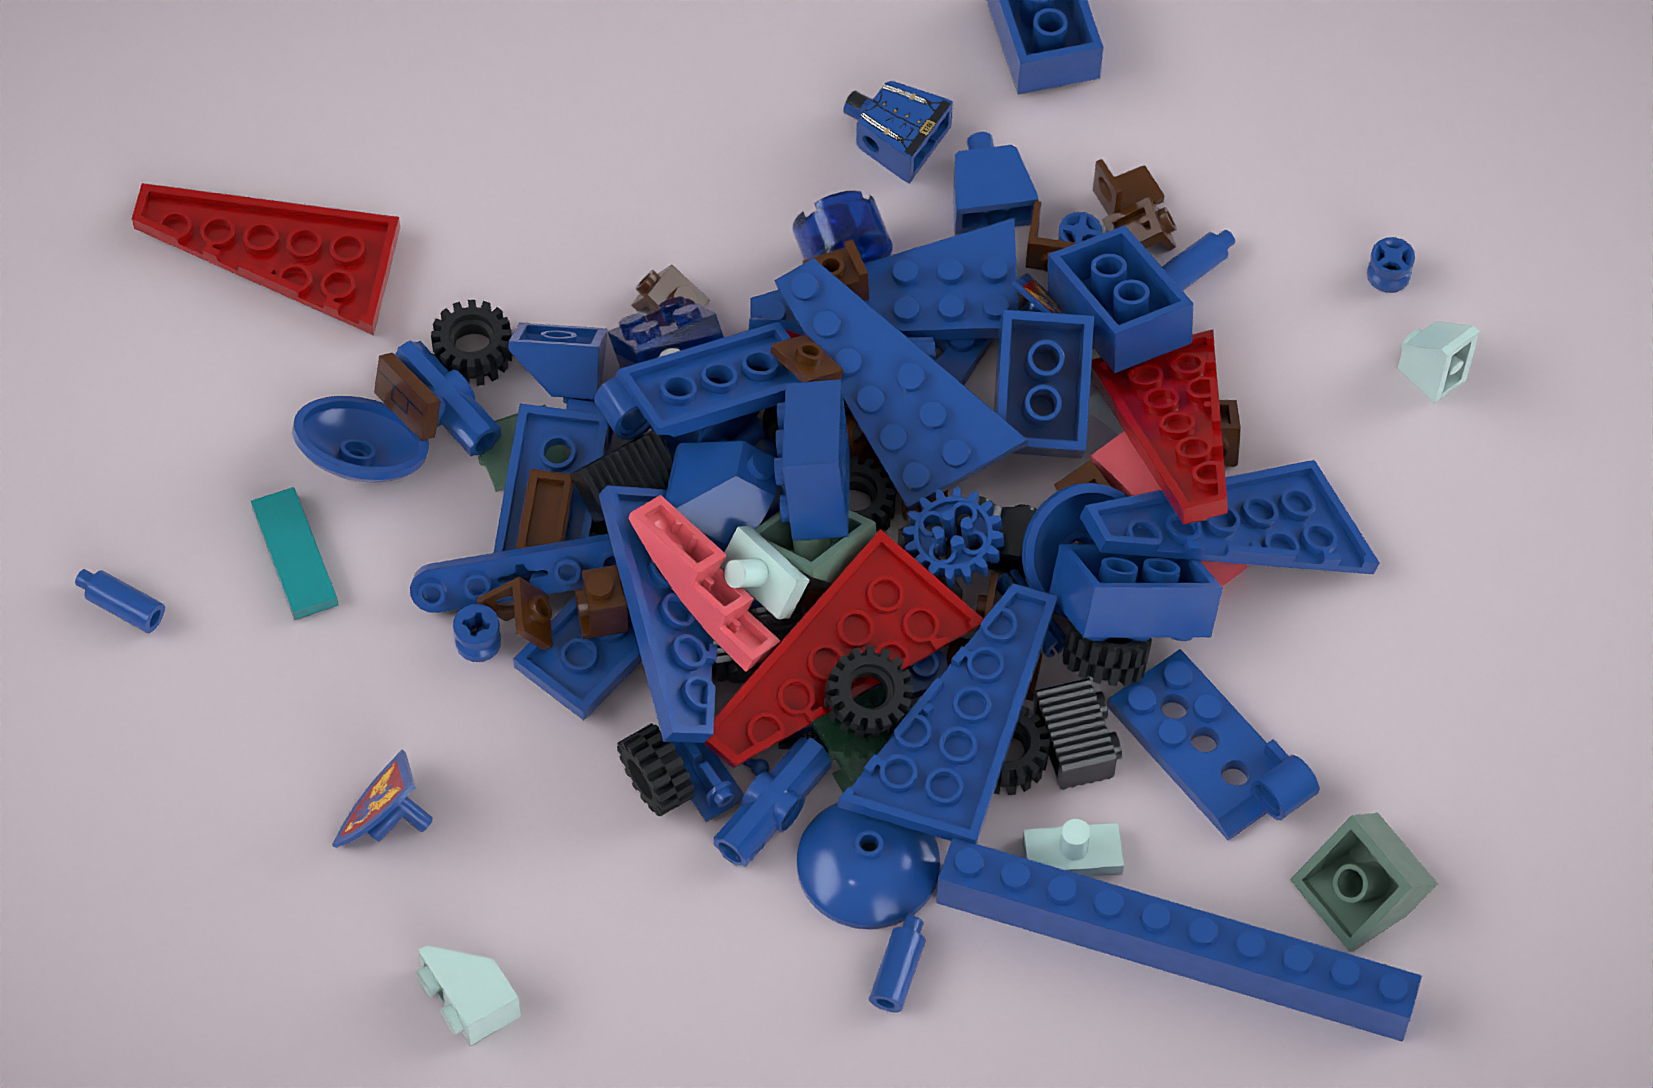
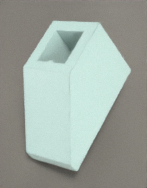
M427 945L418 950L421 969L417 970L416 974L422 987L430 997L437 993L445 1006L441 1009V1013L446 1024L454 1035L462 1032L470 1046L521 1017L519 997L494 959Z

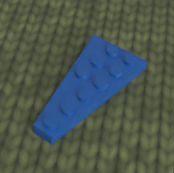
M1014 218L864 263L868 271L869 300L865 302L906 337H933V340L998 338L999 319L1003 310L1018 311V290L1011 285L1017 279ZM779 290L750 298V318H771L787 320L798 324Z
M814 258L774 280L776 287L804 334L820 346L844 370L841 377L843 401L908 511L920 506V498L924 497L931 500L936 497L937 489L945 492L1028 445V440Z
M1315 460L1225 477L1228 513L1211 517L1201 522L1183 524L1162 490L1085 505L1080 515V519L1101 553L1372 575L1380 564Z
M607 485L599 494V499L663 742L704 743L713 735L716 686L711 682L712 664L717 661V645L713 644V638L676 595L651 559L628 519L632 511L660 495L665 498L667 490Z
M1013 583L980 623V628L966 646H962L954 655L949 667L939 679L936 678L894 729L893 736L877 756L874 754L865 765L864 772L851 788L848 787L839 797L838 807L949 841L952 840V837L977 844L1057 605L1058 596Z

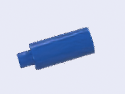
M1226 229L1218 235L1209 232L1163 265L1162 268L1183 291L1228 258L1227 249L1235 244V238Z
M83 569L75 579V585L85 590L84 597L86 600L145 633L154 631L164 616L165 605L103 570L93 574Z
M906 916L903 926L892 930L869 995L870 1003L879 1009L888 1012H900L903 1009L926 942L924 936L920 934L924 922L916 916Z

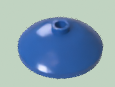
M331 396L311 401L297 412L292 427V435L296 445L312 463L333 475L356 482L379 483L403 478L417 471L424 464L429 449L428 439L421 441L385 403L362 397Z
M1079 483L1065 487L1046 499L1031 518L1023 540L1022 564L1029 587L1049 594L1060 544H1072L1075 541L1078 544H1095L1080 519L1085 505L1128 496L1110 486L1098 483ZM1056 605L1054 613L1068 619L1060 607Z
M838 802L825 808L809 823L801 837L797 850L798 878L808 900L824 916L852 928L880 929L903 922L906 916H913L927 903L935 890L939 877L940 854L935 836L839 808ZM865 843H872L877 849L867 852L861 846Z

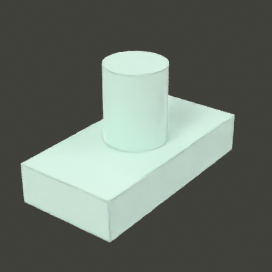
M738 526L725 551L727 557L721 566L724 569L726 583L732 588H744L777 619L790 618L810 580L751 526Z
M1071 819L1065 822L1063 827L1023 830V845L1026 859L1083 876L1123 874L1124 861L1118 823L1088 825L1083 820Z

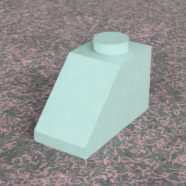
M1435 321L1423 331L1416 329L1401 344L1402 352L1397 369L1435 404L1467 380L1480 331L1473 325Z

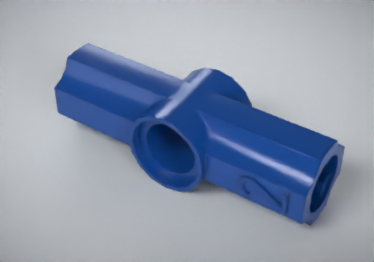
M409 340L398 347L395 355L441 400L437 427L442 425L470 456L479 455L482 457L490 452L496 442L502 437L501 427L477 403L473 390L463 375L455 369L449 372L421 341L412 342Z
M800 737L770 773L763 771L753 780L744 794L740 808L715 835L714 846L721 852L722 856L735 866L742 865L747 867L777 830L779 832L786 831L797 819L804 806L806 796L833 765V758L828 755L821 744L812 738L805 739Z

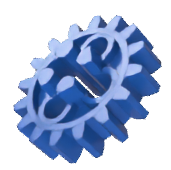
M960 487L954 488L952 497H945L943 491L937 489L936 501L932 503L924 497L920 498L919 503L922 512L909 511L907 515L911 526L903 528L904 541L909 542L905 545V551L923 567L928 569L937 579L940 576L946 577L947 587L950 588L953 587L957 577H962L967 586L972 584L971 574L974 572L986 577L988 575L986 562L998 563L1000 556L996 548L1004 546V534L999 532L1003 529L1001 516H992L994 513L993 503L987 501L979 505L977 491L969 494L968 498H963ZM962 514H968L972 518L970 519L968 516L961 521L962 537L956 535V519ZM930 524L939 525L933 527L932 532L926 530V527ZM946 538L951 539V556L946 560L935 558L936 556L938 558L945 556L947 552ZM975 542L980 543L982 545L981 548H979L978 550L968 549L970 547L976 546Z

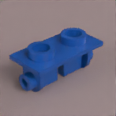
M672 742L676 748L675 752L678 757L681 756L684 761L683 766L691 776L689 780L694 785L693 791L695 796L690 800L706 822L742 802L744 793L719 757L704 743Z

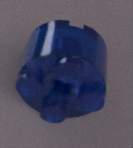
M843 191L826 196L814 203L816 211L805 217L802 211L792 225L793 234L804 260L844 248V242L852 239L863 263L890 256L893 250V243L874 197L869 195V199H866L861 191Z

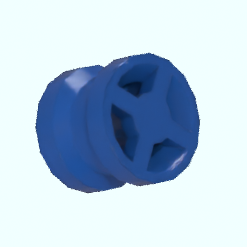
M1086 212L1071 213L1063 218L1059 225L1058 240L1079 243L1102 234V226L1099 220Z
M1386 237L1379 240L1373 246L1367 269V277L1373 287L1382 292L1396 293L1403 290L1409 284L1412 274L1411 270L1415 261V252L1411 245L1400 238ZM1394 267H1397V268H1398L1397 270L1387 269V268H1392V269H1393Z
M471 604L457 612L453 620V632L457 651L464 659L471 662L487 661L494 657L501 647L499 619L496 612L490 607L482 604ZM477 627V631L471 633L470 630Z

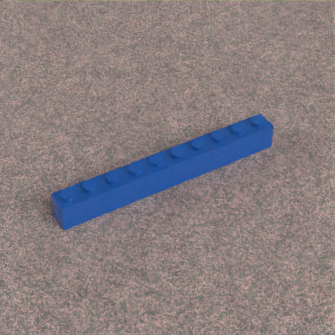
M952 837L938 878L937 904L1403 1042L1411 1019L1422 975L955 837Z

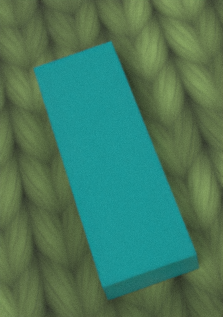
M291 487L251 500L252 510L294 620L338 606L337 596L295 488Z

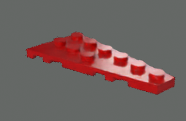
M145 183L141 184L131 218L134 229L373 336L401 227L400 219L396 216Z
M1211 329L1192 334V343L1116 373L1110 369L1101 357L1092 359L1091 379L1182 523L1201 522L1208 518L1228 513L1214 330Z
M880 529L714 718L713 735L704 744L734 769L831 712L830 707L825 708L824 698L826 696L824 687L838 659L843 655L847 657L852 649L859 647L860 652H864L866 646H875L874 653L878 654L881 653L883 648L891 652L888 658L894 661L898 656L903 661L901 669L904 671L977 629L984 619ZM868 676L856 679L851 684L853 699L878 686L881 682Z

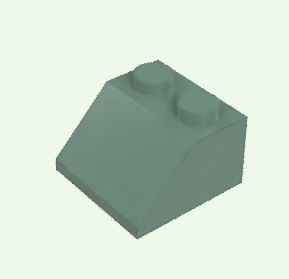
M849 510L848 537L793 541L790 522L782 523L780 511L754 529L799 571L829 583H833L877 533L874 521Z
M1379 813L1351 815L1290 879L1349 952L1355 951L1408 916L1438 885Z

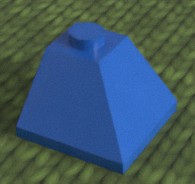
M519 323L509 340L508 350L551 397H562L563 403L566 404L569 399L590 401V399L594 400L596 392L602 385L608 328Z
M745 441L680 443L675 449L665 499L716 546L726 551L737 527L751 526L753 529H756L760 526L774 500L777 490L774 469L775 457Z

